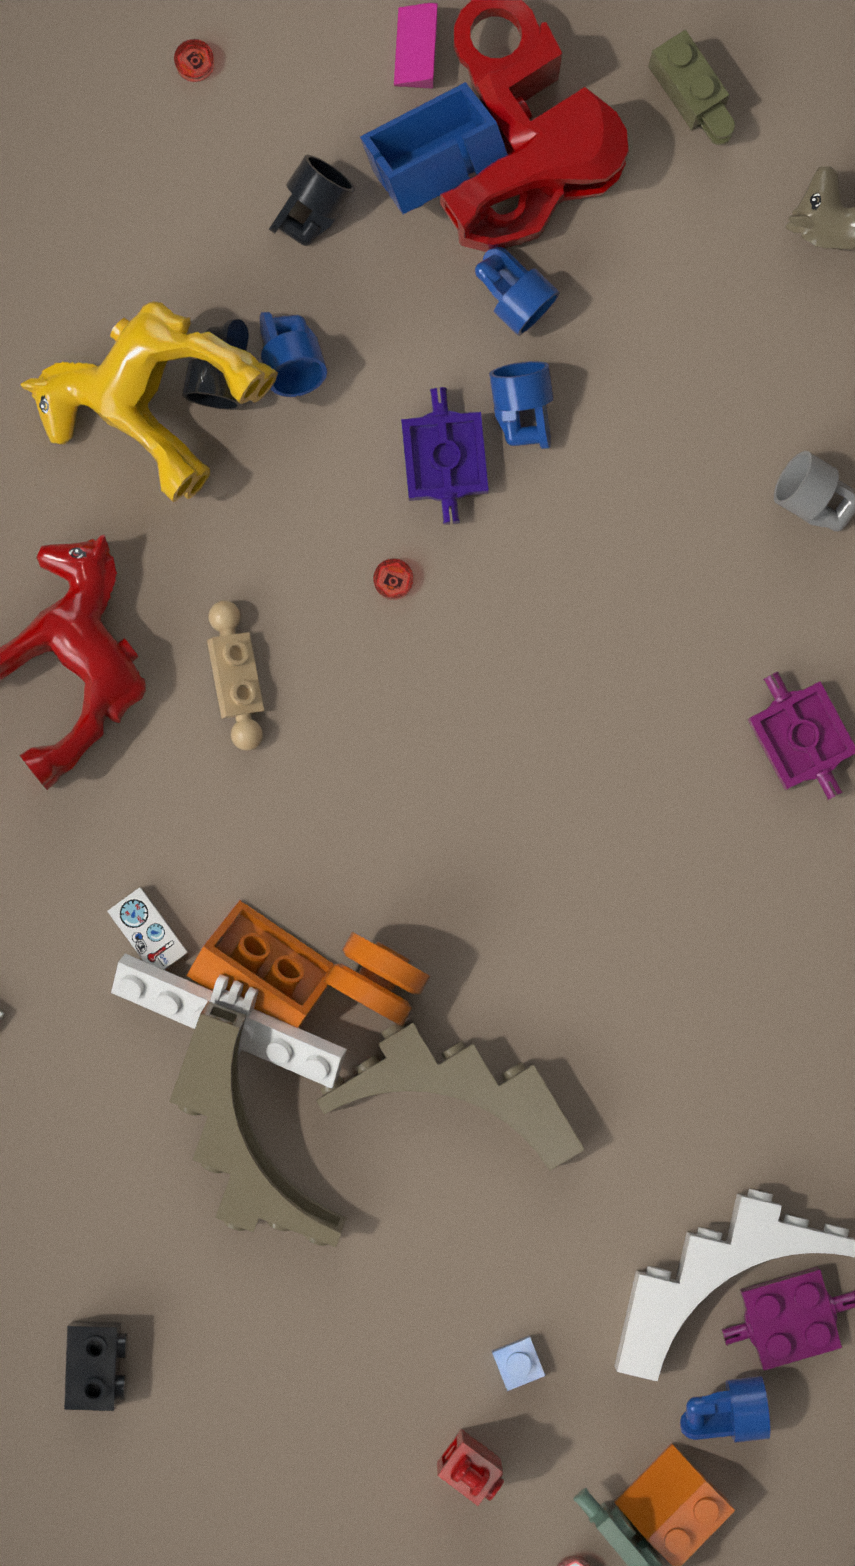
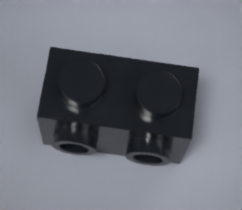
M72 1321L67 1326L64 1410L114 1411L118 1406V1400H125L126 1375H119L120 1358L127 1357L128 1334L121 1333V1323Z

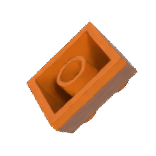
M672 1443L614 1501L646 1540L672 1566H682L735 1511L730 1501Z

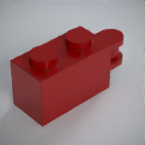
M462 1429L437 1461L438 1477L477 1506L480 1505L484 1498L491 1501L504 1483V1480L501 1478L503 1475L501 1458Z

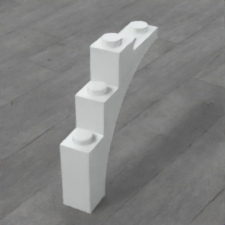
M749 1189L748 1196L737 1194L726 1241L721 1240V1232L698 1227L697 1234L686 1233L676 1280L671 1279V1271L647 1266L646 1273L636 1270L614 1365L616 1371L658 1381L665 1356L684 1321L702 1300L725 1281L752 1266L789 1255L827 1253L855 1257V1239L848 1237L849 1229L831 1224H825L824 1231L808 1227V1219L785 1214L784 1221H780L779 1216L782 1206L772 1202L773 1194Z

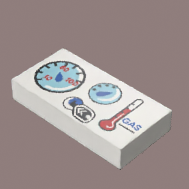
M141 887L107 911L144 962L166 970L188 953Z

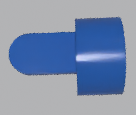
M502 247L488 250L483 256V261L475 267L476 276L499 301L494 309V313L518 336L530 329L548 311L560 294L536 268L528 271Z
M261 312L260 331L264 343L261 360L262 363L267 364L278 372L276 381L270 389L275 394L284 397L301 396L317 389L327 376V368L318 339L306 324L305 319L300 315L272 317L270 312Z
M528 361L508 364L492 370L489 376L495 417L504 432L507 444L510 446L540 443L541 449L550 448L551 434L546 404L552 402L554 397L549 364L540 361ZM534 408L537 426L521 427L519 411Z
M762 1376L726 1380V1391L690 1398L686 1404V1412L680 1419L682 1433L687 1438L693 1440L732 1436L734 1443L770 1439L769 1407Z

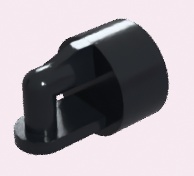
M305 155L286 184L292 194L276 216L269 230L275 234L279 229L303 246L312 244L318 235L331 227L355 191L354 185L345 175L329 163L313 155ZM297 200L312 210L304 224L289 215Z
M231 319L224 326L210 327L206 330V332H211L231 346L247 350L249 331L247 325L240 319ZM196 358L188 362L182 394L183 398L192 403L216 409L236 410L242 407V404L231 395L223 372L205 360Z

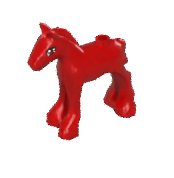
M105 534L100 535L97 540L90 539L87 542L41 546L36 557L39 566L68 581L70 588L62 599L42 610L17 637L0 647V680L17 670L30 659L45 652H54L64 667L85 682L82 713L72 731L55 745L32 747L19 755L46 790L52 787L61 775L73 769L84 752L104 735V721L107 717L113 722L120 723L127 709L140 701L146 692L145 678L140 676L139 670L133 663L139 656L125 638L117 642L101 622V615L108 606V601L111 598L110 593L115 586L117 575L114 557L109 553L110 550Z

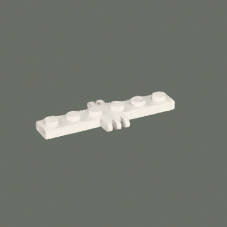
M124 954L119 960L111 993L195 1029L200 1013L208 1001L247 1015L241 1034L239 1054L244 1050L331 1089L337 1082L347 1049L255 1010L254 1006L258 995L257 989L250 987L245 994V998H243L241 993L244 984L234 981L229 992L226 990L229 977L222 974L217 978L214 989L211 991L128 954Z

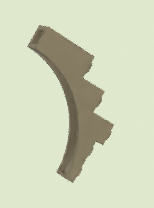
M208 1001L200 1013L169 1102L178 1105V1108L187 1114H203L208 1116L192 1160L201 1163V1166L210 1172L230 1174L215 1218L224 1221L225 1225L237 1231L248 1230L253 1233L259 1219L267 1221L274 1229L280 1231L291 1230L302 1234L307 1240L316 1245L336 1247L347 1217L325 1208L292 1185L265 1154L246 1116L239 1085L238 1054L241 1034L247 1015Z
M395 1023L381 1033L385 1040L378 1043L386 1058L379 1061L376 1055L354 1067L358 1073L355 1077L344 1083L341 1076H339L332 1089L327 1086L319 1088L323 1096L316 1100L325 1115L344 1104L382 1093L415 1091L441 1094L476 1105L507 1123L531 1145L549 1171L585 1150L533 1064L526 1068L522 1062L514 1065L501 1074L505 1081L497 1084L474 1044L472 1043L465 1047L462 1041L443 1051L441 1054L445 1060L438 1064L414 1023L405 1026V1024L400 1026Z

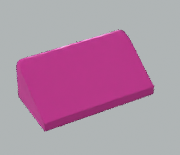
M438 3L398 7L394 86L433 89Z

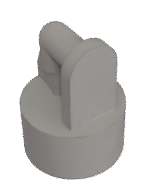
M809 451L797 454L787 464L775 486V503L811 525L827 527L833 531H841L855 514V489L839 480V472L835 467ZM834 492L844 497L835 510L827 506Z

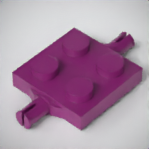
M778 671L764 678L763 680L775 700L766 710L747 720L784 789L787 790L803 781L817 779L827 800L843 793L831 771L841 761L855 754V745L821 681L804 690L788 692Z
M818 1266L740 1289L745 1307V1323L725 1329L722 1328L721 1331L726 1346L750 1339L756 1347L760 1364L764 1371L841 1349L842 1345L836 1327L837 1313L855 1308V1290L831 1297L825 1288L821 1270Z

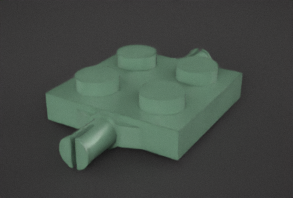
M587 1488L581 1490L573 1498L589 1517L590 1523H595L596 1528L628 1566H663L658 1554L644 1538L639 1543L635 1540L633 1536L636 1532L632 1528V1523L618 1507L611 1511L604 1502L600 1505Z

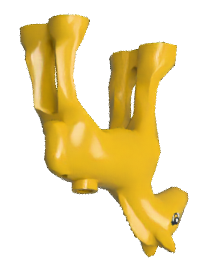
M152 301L143 305L140 312L130 321L122 318L114 326L110 337L116 342L100 366L89 363L77 362L75 364L74 362L62 361L42 370L39 378H30L20 385L23 389L32 393L51 443L65 445L73 438L78 406L81 404L93 409L108 425L119 429L138 441L157 462L161 491L171 501L176 502L183 495L190 499L199 492L210 476V468L202 463L180 439L160 424L148 408V403L158 391L167 361L188 357L208 361L223 372L231 395L240 404L250 400L255 403L262 399L276 381L278 372L267 364L260 363L250 352L227 344L211 332L201 334L199 332L189 333L190 317L174 314L163 303Z

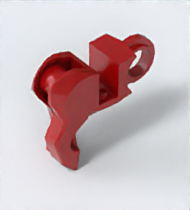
M471 0L460 11L455 22L454 49L460 63L468 69L472 91L497 122L508 155L490 164L477 176L462 182L458 187L440 194V204L458 230L460 245L487 252L495 247L505 249L539 238L553 212L563 201L603 195L619 180L626 165L629 145L627 129L618 113L586 87H583L530 121L529 119L532 117V114L525 101L559 80L563 53L547 22H542L539 27L532 9L523 0ZM502 17L511 21L517 27L521 41L510 55L502 58H490L481 54L474 47L471 40V33L474 27L483 19ZM519 195L518 207L507 214H498L491 207L501 201Z

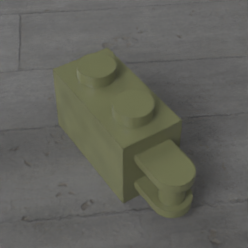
M683 30L652 50L648 67L691 131L701 126L712 143L724 145L730 141L735 128V122L725 108L729 93L688 32Z

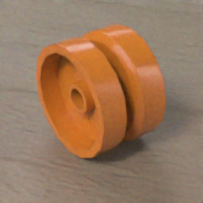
M352 932L342 950L346 957L362 965L360 971L356 972L342 963L334 964L324 982L380 1015L403 1026L412 1007L407 1000L392 991L397 985L413 995L421 994L430 976L410 965L408 958L378 941L374 944Z

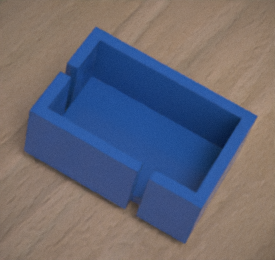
M466 82L360 136L374 174L385 190L388 191L389 196L402 214L417 209L426 202L440 196V194L458 187L462 182L470 179L469 174L475 172L478 175L487 166L508 155L497 122Z

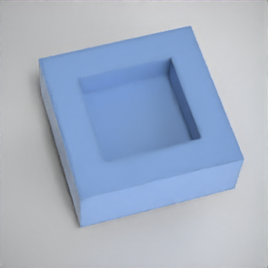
M530 1336L492 1350L507 1391L545 1376Z

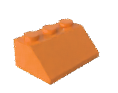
M239 900L202 947L186 976L202 987L213 991L217 978L222 974L229 977L226 990L229 992L234 981L244 984L241 993L243 998H245V994L250 987L257 989L258 995L254 1006L255 1010L299 1028L327 988L328 984L324 980L334 964Z

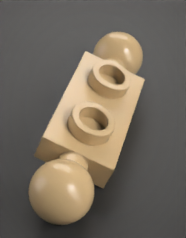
M219 601L211 607L208 617L211 626L219 631L220 636L211 637L207 640L220 713L222 719L235 717L236 723L231 729V740L237 748L249 751L255 749L263 738L262 728L255 720H252L251 714H258L264 711L250 632L236 634L235 628L239 625L241 619L238 607L230 601Z

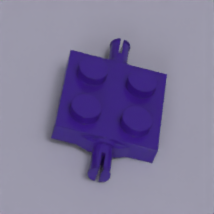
M440 387L441 403L438 402L437 388L430 389L432 412L419 418L401 419L409 501L424 499L441 501L443 524L450 525L449 509L452 512V523L457 524L460 523L457 500L467 495L488 494L489 492L481 412L461 414L448 411L447 388Z

